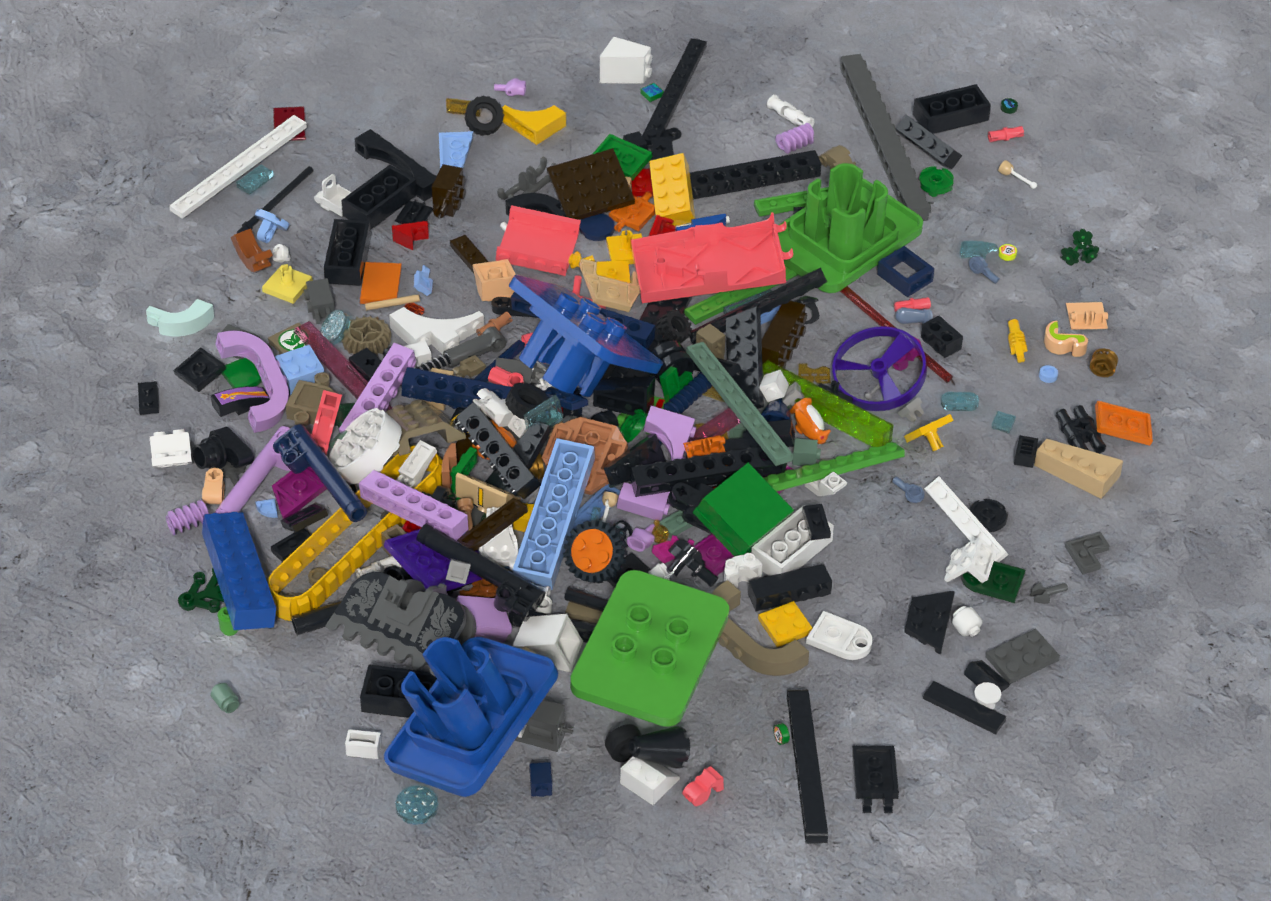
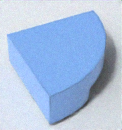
M275 499L255 502L260 514L270 518H278Z

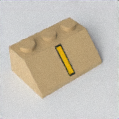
M461 473L456 474V496L461 499L471 498L473 504L478 506L477 509L484 513H487V508H499L512 498L518 501L521 500V497H515L512 493L477 478Z

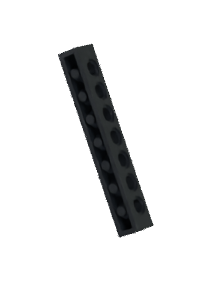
M812 150L690 172L693 200L820 177L822 163L816 151Z
M749 447L724 453H712L705 456H693L686 459L637 465L631 467L629 478L635 497L671 492L673 486L681 482L695 488L697 483L706 485L721 484L747 463L762 477L771 474L777 475L785 472L787 463L775 466L761 447Z

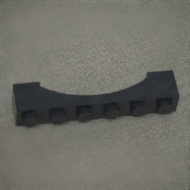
M371 129L355 138V151L366 160L371 158L391 164L416 179L417 197L424 202L432 197V185L437 177L436 175H433L425 167H422L414 159L408 157L403 151L397 149Z

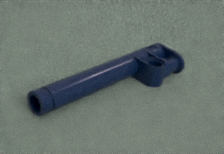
M298 424L293 426L274 442V451L281 454L283 463L294 474L303 472L309 466L312 468L350 521L358 522L366 516L367 509L304 425Z

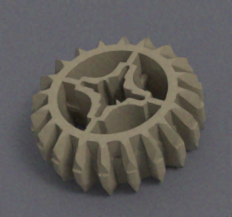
M363 315L362 318L356 317L355 320H350L349 323L345 324L341 332V342L344 349L348 351V354L353 353L354 355L366 347L376 355L378 353L383 354V351L388 348L391 342V331L388 324L384 320H379L378 317L372 318L371 315L369 317Z

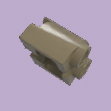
M841 145L832 147L818 156L822 165L825 167L829 165L830 169L843 163L856 166V162H852L849 156L850 151Z

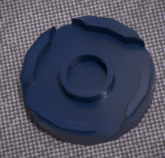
M598 214L581 219L580 233L585 235V238L588 240L603 241L606 240V237L613 235L615 224L610 216Z

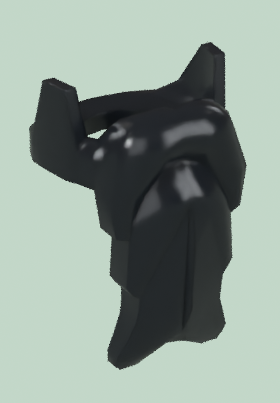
M803 296L795 300V302L805 304L806 307L812 310L811 319L806 321L804 325L811 324L819 319L818 307L815 304L819 301L817 298Z

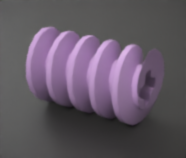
M805 123L787 132L785 131L776 136V143L781 150L789 154L791 151L801 149L802 146L806 147L808 144H813V128L810 123Z
M198 500L197 505L194 502L190 503V508L184 505L182 510L176 508L175 513L172 510L168 511L166 522L174 536L175 529L182 533L183 526L190 530L191 523L195 528L198 527L197 521H200L203 525L204 514L209 513L205 503L202 500Z

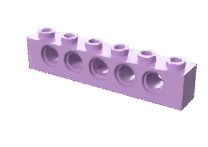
M393 343L340 426L339 433L344 431L357 417L369 409L378 408L379 410L387 411L389 402L398 393V388L403 381L406 368L415 367L414 350Z
M373 470L359 483L362 499L420 527L427 523L456 541L469 530L468 517L465 513L437 501L416 489L408 487L385 474Z

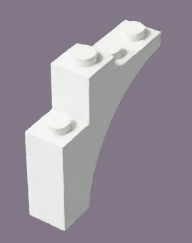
M403 307L389 315L390 328L408 345L426 341L428 346L432 344L442 355L445 350L459 345L460 341L473 335L477 329L484 326V315L480 311L456 319H432L417 315Z

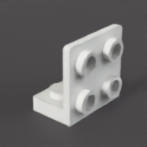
M981 538L968 542L964 547L955 549L952 552L944 580L949 582L968 571L981 583L987 581L997 552Z

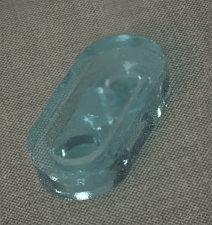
M947 392L942 395L941 406L948 411H973L979 405V397L972 392Z

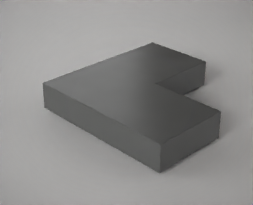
M1101 532L1065 543V548L1082 575L1100 570L1101 564L1095 554L1109 551L1110 547Z

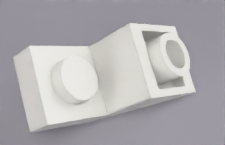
M832 472L825 478L806 483L804 486L817 496L835 494L845 487L847 482L835 472Z

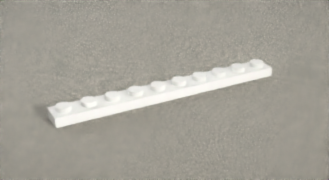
M293 115L169 205L170 211L183 219L306 129V122Z

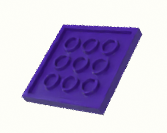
M420 529L385 540L384 548L413 579L423 583L425 590L428 587L438 586L442 583L447 586L446 591L482 580L481 577L470 571L466 584L446 580L450 560L416 540Z

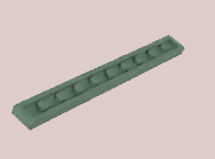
M700 342L687 346V354L775 466L793 461L792 452L706 344Z

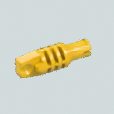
M1012 319L1008 322L1010 332L1008 341L1011 354H1016L1018 363L1025 362L1024 352L1028 351L1025 335L1020 330L1018 320Z

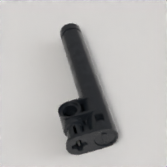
M427 523L418 532L416 538L418 542L423 545L425 544V546L449 560L454 559L470 563V572L498 587L494 599V607L498 611L514 612L522 617V621L526 622L542 603L546 594L545 591L469 547L434 529Z
M389 566L383 572L398 581L401 579H413L403 567ZM341 601L301 613V615L291 616L296 635L326 627L325 625Z

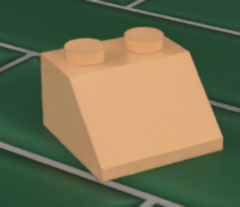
M508 259L473 264L477 290L482 301H492L495 297L511 298L514 291L509 287V283L516 274Z

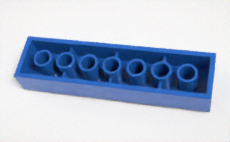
M243 512L204 514L202 535L233 630L274 628L276 606Z

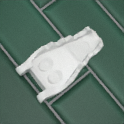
M487 508L486 518L499 508ZM512 524L479 548V553L502 567L509 566L510 571H513L518 555V542Z

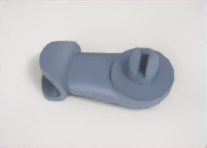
M902 307L896 311L895 317L902 324L920 322L924 324L933 319V314L930 309L923 308V310Z

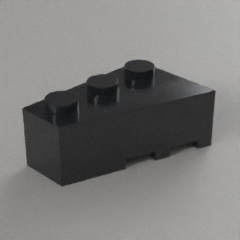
M655 376L601 379L593 390V406L632 416L636 414L635 410L642 409L648 414L650 407L654 406Z

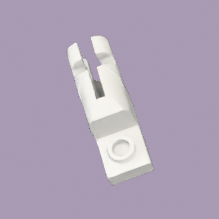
M487 388L478 391L477 395L481 398L480 400H473L499 427L508 426L519 438L524 435L533 423L513 415L505 404L506 399L501 400Z

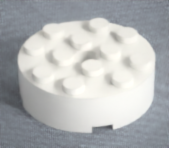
M378 408L368 410L357 417L345 429L347 433L342 440L337 439L331 450L329 460L349 484L360 483L373 470L380 473L383 465L399 448V440L402 434L401 426L384 410H379Z

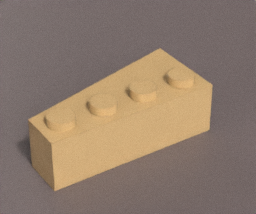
M1046 439L1037 449L1034 466L1102 499L1120 477L1123 460Z

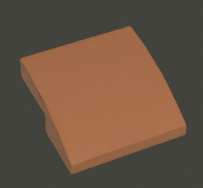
M456 443L450 444L442 461V486L449 489L450 484H452L451 470L454 466H457Z

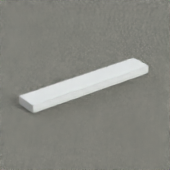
M937 477L924 488L970 541L973 542L981 538L997 552L994 561L1000 562L1008 555L940 477Z

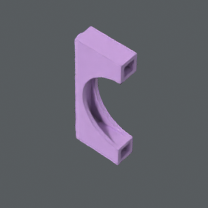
M651 406L646 418L644 431L657 435V438L666 446L671 461H673L674 459H686L684 457L686 451L683 443L689 442L690 437L694 438L697 427H694V418ZM624 482L618 497L617 508L661 521L663 515H667L669 512L670 504H668L667 499L670 492L635 497L632 485Z

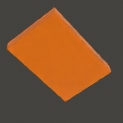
M366 262L360 304L398 298L402 263Z
M1097 401L1095 404L1097 432L1151 445L1153 438L1150 414Z

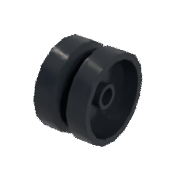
M664 342L651 352L663 362L658 374L652 373L660 385L659 377L670 366L677 368L678 376H681L685 371L693 374L695 363L679 342Z

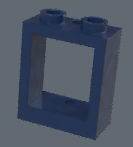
M903 246L878 261L877 275L906 297H909L933 282L935 268ZM904 262L917 273L906 278L893 267Z

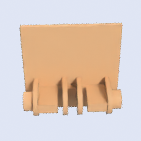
M1102 302L1066 303L1071 330L1108 329L1106 322L1108 312H1104Z

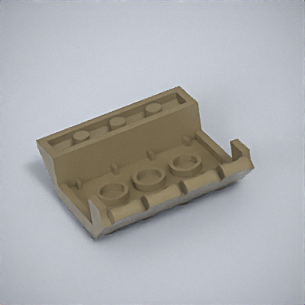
M415 400L409 405H396L393 409L386 411L401 426L402 431L399 440L400 446L392 456L411 453L408 438L435 431L447 443L466 438V435L445 413L425 401Z

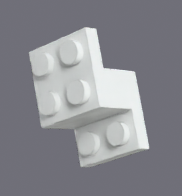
M184 429L173 430V434L167 435L165 432L153 433L154 436L150 437L153 468L193 464L189 432H185Z

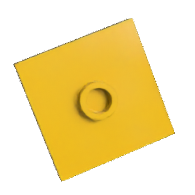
M628 260L597 262V275L630 283Z

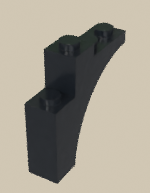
M792 420L769 421L768 424L787 447H794L795 430ZM747 429L743 432V438L727 439L725 444H723L726 452L747 449L749 447H760Z

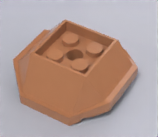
M579 417L554 426L542 455V460L547 468L556 438L594 446L595 461L584 492L585 494L592 495L609 484L604 467L625 453L628 444L617 426Z

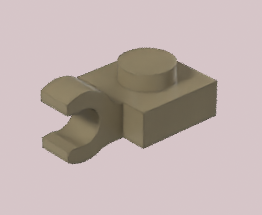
M474 355L460 361V366L453 368L452 371L457 377L464 378L468 375L471 378L481 373L486 368V365Z

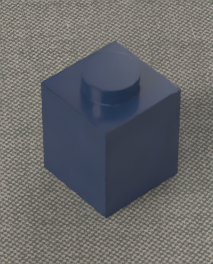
M551 762L529 763L531 797L551 796Z

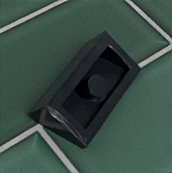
M983 660L970 662L964 672V675L977 686L981 683L989 682L998 686L1001 692L1010 686L1003 677Z

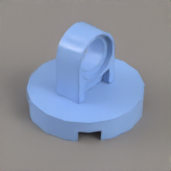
M257 209L254 215L263 221L258 230L257 239L264 243L270 242L276 228L287 231L290 225L284 219L280 221L276 215L262 209Z

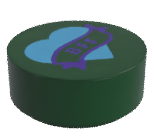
M1011 98L1002 100L1000 107L1002 112L1013 114L1017 111L1018 103L1016 100Z

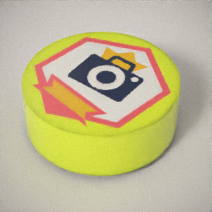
M1010 244L1000 246L999 257L1001 259L1011 261L1016 258L1017 249L1015 246Z

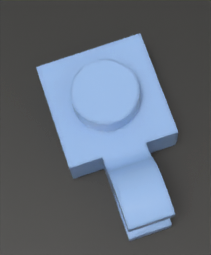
M423 265L422 271L417 270L414 275V288L428 296L432 293L433 280L429 278L430 269Z

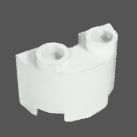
M752 553L735 556L728 559L725 563L724 582L728 580L736 588H738V583L741 581L749 583L751 580L762 578V563Z

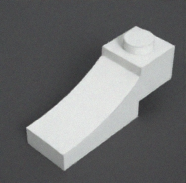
M420 440L398 470L400 476L396 481H400L402 484L414 489L421 482L426 469L437 453L436 448Z

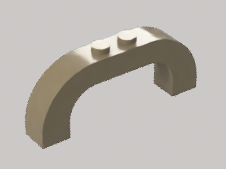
M728 580L712 592L713 595L727 601L729 612L740 605L741 591ZM729 617L718 640L719 644L722 647H726L736 659H739L748 668L761 674L771 676L788 675L808 665L809 651L796 639L782 648H765L755 642Z

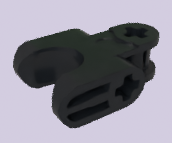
M682 482L676 483L668 495L667 500L670 506L684 512L682 518L685 522L708 533H712L693 514V511L702 499L715 488L703 483H697L695 488Z

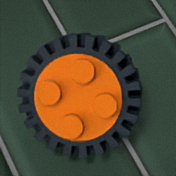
M591 520V522H583V525L578 524L576 530L572 529L570 531L571 537L567 536L566 538L568 545L564 544V549H567V551L563 553V556L567 558L565 564L570 567L568 570L574 573L576 578L586 582L603 583V581H610L611 577L618 575L617 571L623 569L621 564L626 563L624 555H627V551L624 550V547H627V544L622 540L624 536L619 534V530L614 528L613 525L602 521Z

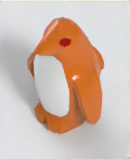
M808 397L803 398L794 404L790 413L795 414L796 430L811 440H818V444H824L831 430H824V421L820 413L812 406V399Z

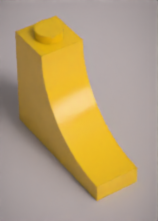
M507 105L502 107L504 114L502 122L536 145L566 126V113L555 105L539 111H520Z

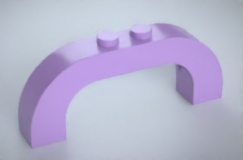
M242 331L218 333L215 345L221 359L233 356L249 359L256 366L270 400L268 402L250 407L248 420L253 432H261L272 428L282 419L289 396L287 379L285 375H282L279 361L275 359L271 349L264 341L250 333Z

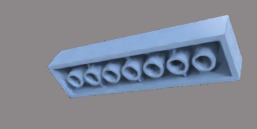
M556 438L513 567V573L524 580L533 582L537 586H550L551 590H553L563 560V553L566 550L564 549V544H568L566 538L571 535L570 531L573 529L595 461L594 446Z

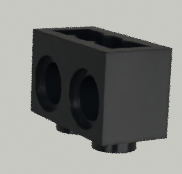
M937 316L922 324V340L928 343L942 357L946 358L962 349L963 336L942 317Z

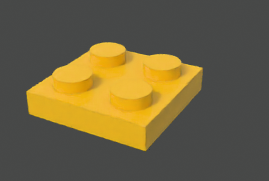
M794 601L758 614L759 622L777 648L791 643L795 639L798 640L808 636L813 629Z

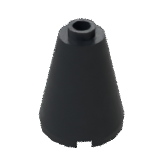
M675 726L633 737L629 743V751L634 758L675 769L683 768V762H687L689 759L690 740L685 737L684 732H687L686 729L681 726Z

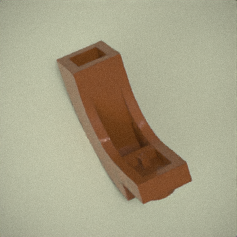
M251 228L234 234L231 237L237 254L248 270L256 272L271 266L269 258L273 256L271 250L263 252L260 249Z

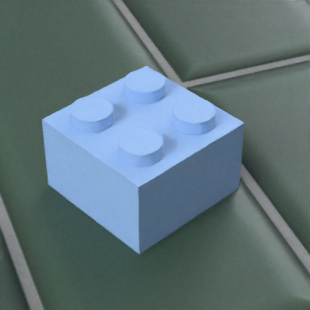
M310 345L275 356V359L280 363L282 375L286 376L290 396L299 380L315 383V375L324 372L322 364Z

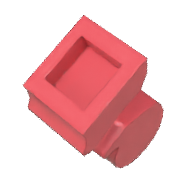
M710 766L704 769L701 775L696 776L695 781L689 783L684 788L683 796L694 806H700L708 800L711 788L716 792L724 790V778Z

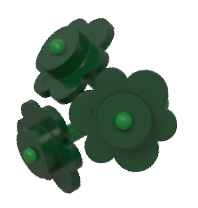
M1085 229L1075 231L1073 233V244L1077 246L1074 250L1072 247L1063 248L1061 250L1062 260L1066 261L1070 266L1074 263L1077 264L1080 256L1077 252L1079 249H1083L1081 252L1082 261L1090 263L1097 258L1099 247L1091 245L1093 234L1089 231L1086 232Z

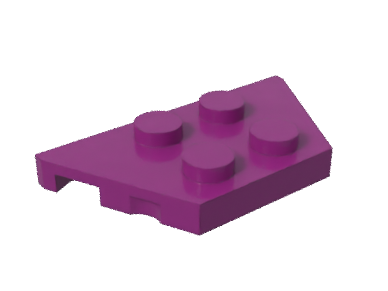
M310 466L299 474H294L290 471L272 485L282 519L298 512L327 489Z

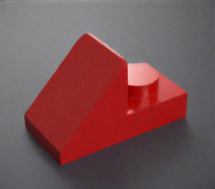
M427 221L393 225L392 239L394 242L413 250V241L429 239Z

